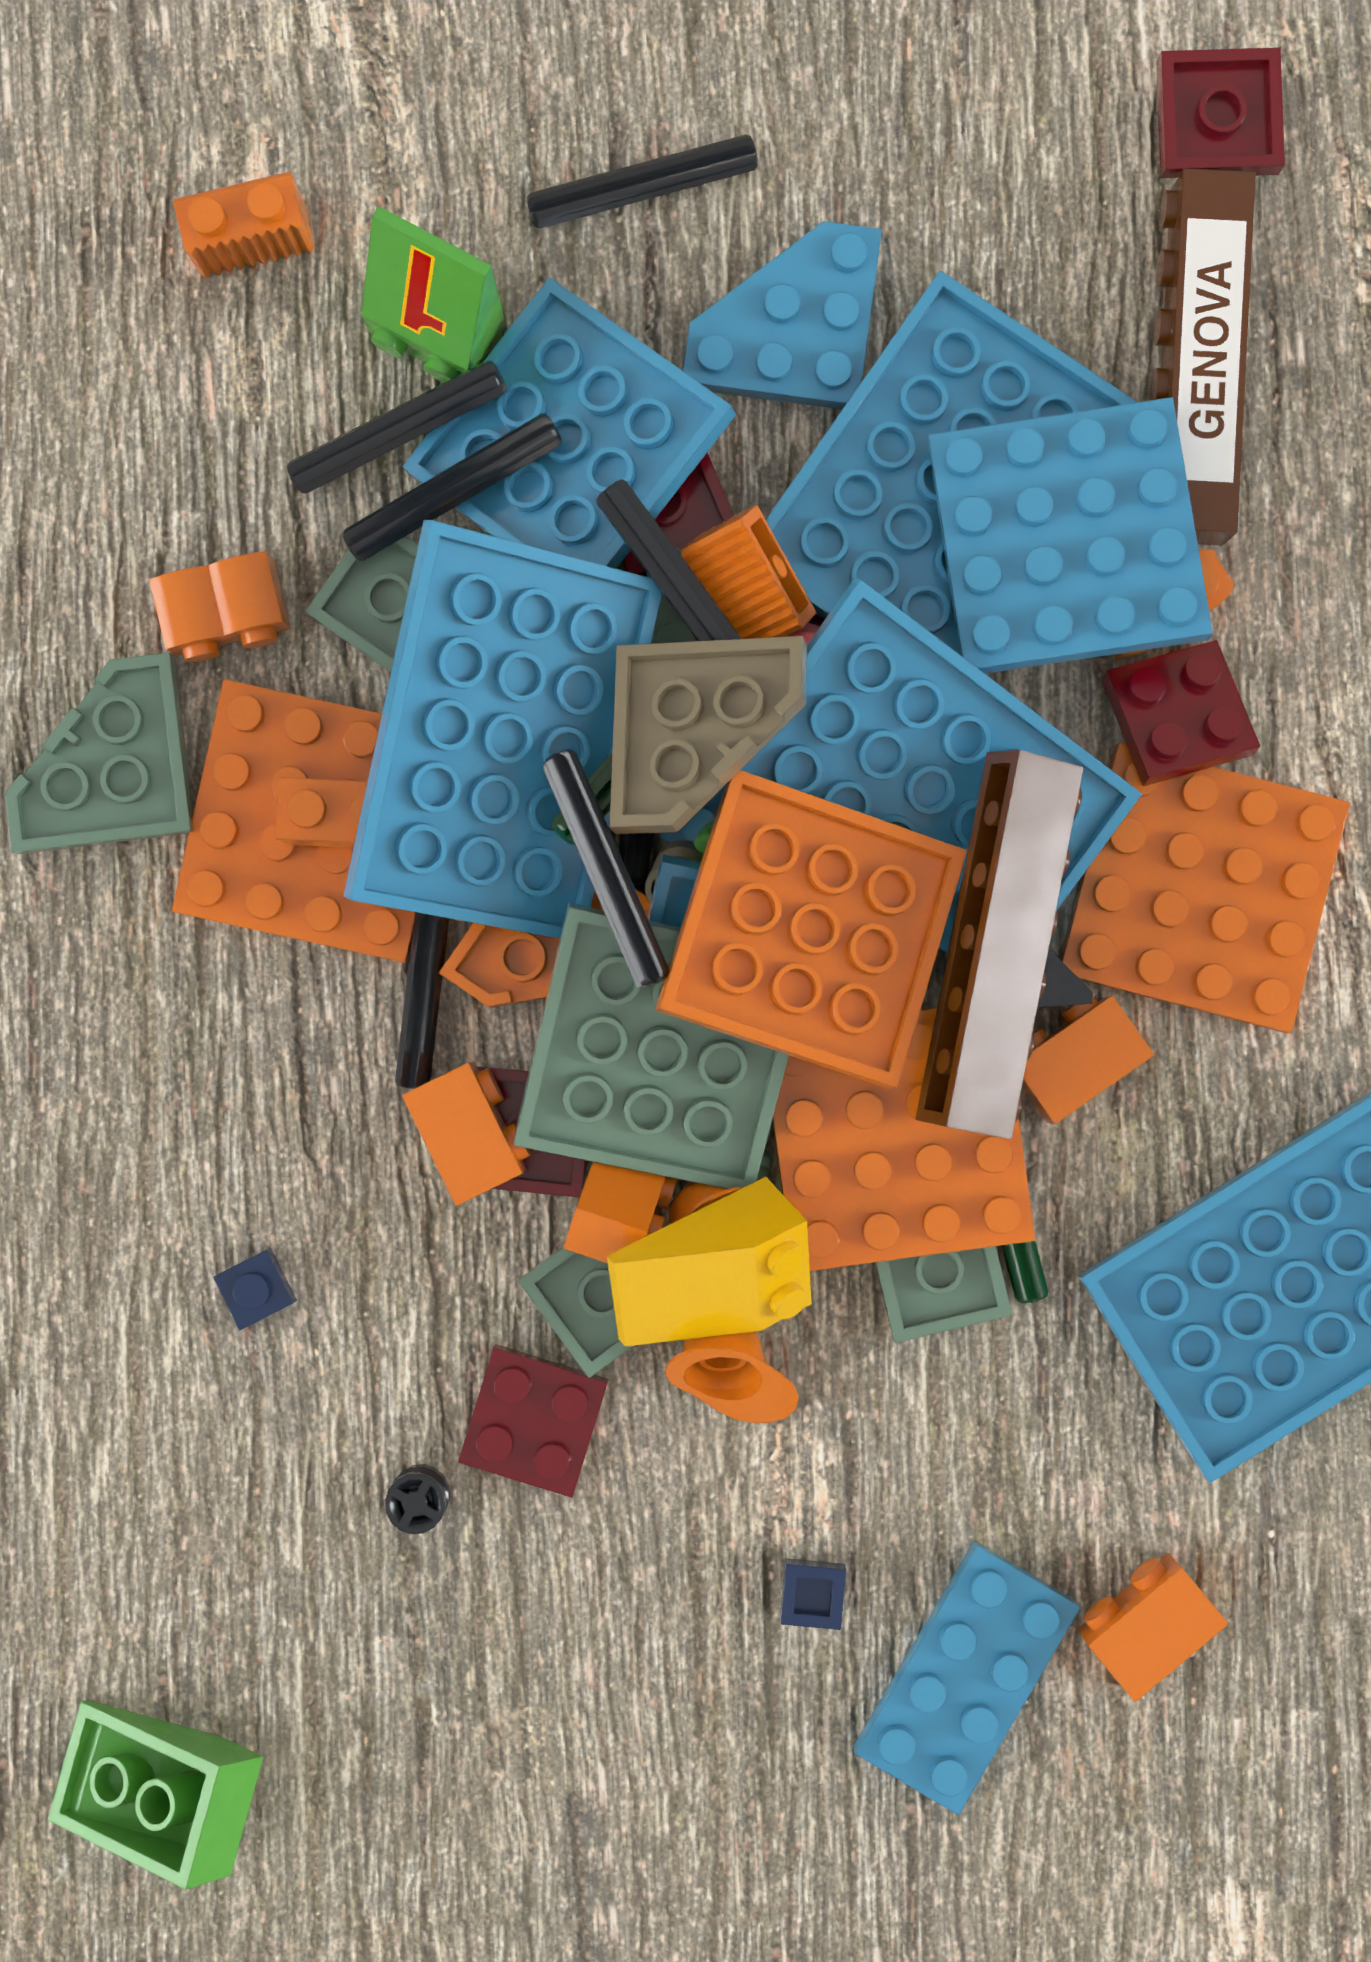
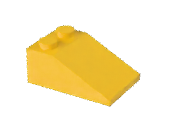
M767 1177L607 1255L618 1339L624 1346L762 1331L782 1319L792 1318L803 1308L812 1304L807 1220Z

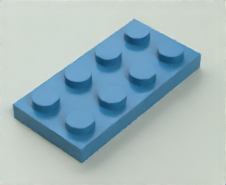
M974 1540L853 1745L855 1754L959 1815L1081 1607L1078 1602Z

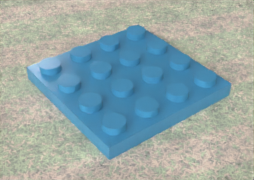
M549 277L484 360V362L492 361L500 370L506 385L505 393L429 431L402 467L410 476L422 484L532 418L546 413L561 436L562 442L560 446L461 503L454 509L490 536L617 569L631 550L598 507L596 498L614 482L623 479L627 481L652 517L656 519L730 424L736 413L732 405Z
M1173 397L929 435L928 448L960 655L984 674L1201 642L1211 638L1213 631Z

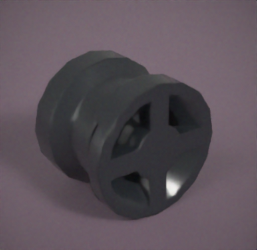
M419 1464L402 1470L388 1489L385 1498V1511L390 1522L398 1530L408 1534H423L433 1529L442 1519L450 1500V1486L445 1476L435 1467Z

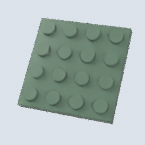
M568 903L515 1129L514 1146L726 1189L746 1187L757 1180L789 1055L655 1011L664 980L650 987L638 988L634 983L604 910ZM648 920L669 967L681 927Z

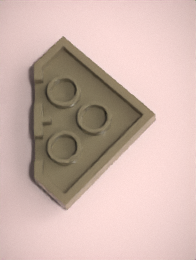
M803 636L617 645L610 828L615 834L678 832L806 705L807 644Z

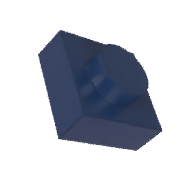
M271 1248L213 1277L239 1331L297 1301Z
M785 1558L780 1624L841 1630L846 1579L845 1564Z

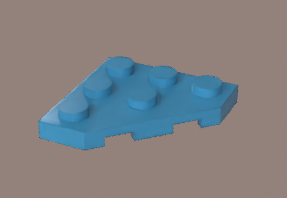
M825 221L820 223L689 323L683 372L715 393L843 410L862 382L882 229Z

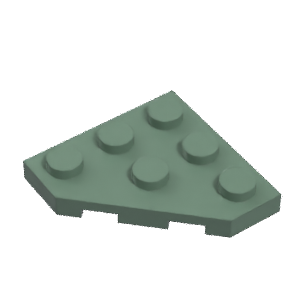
M167 652L110 659L95 677L97 682L76 709L73 707L42 745L45 748L24 775L19 774L5 792L12 853L27 854L193 832V804L174 655Z

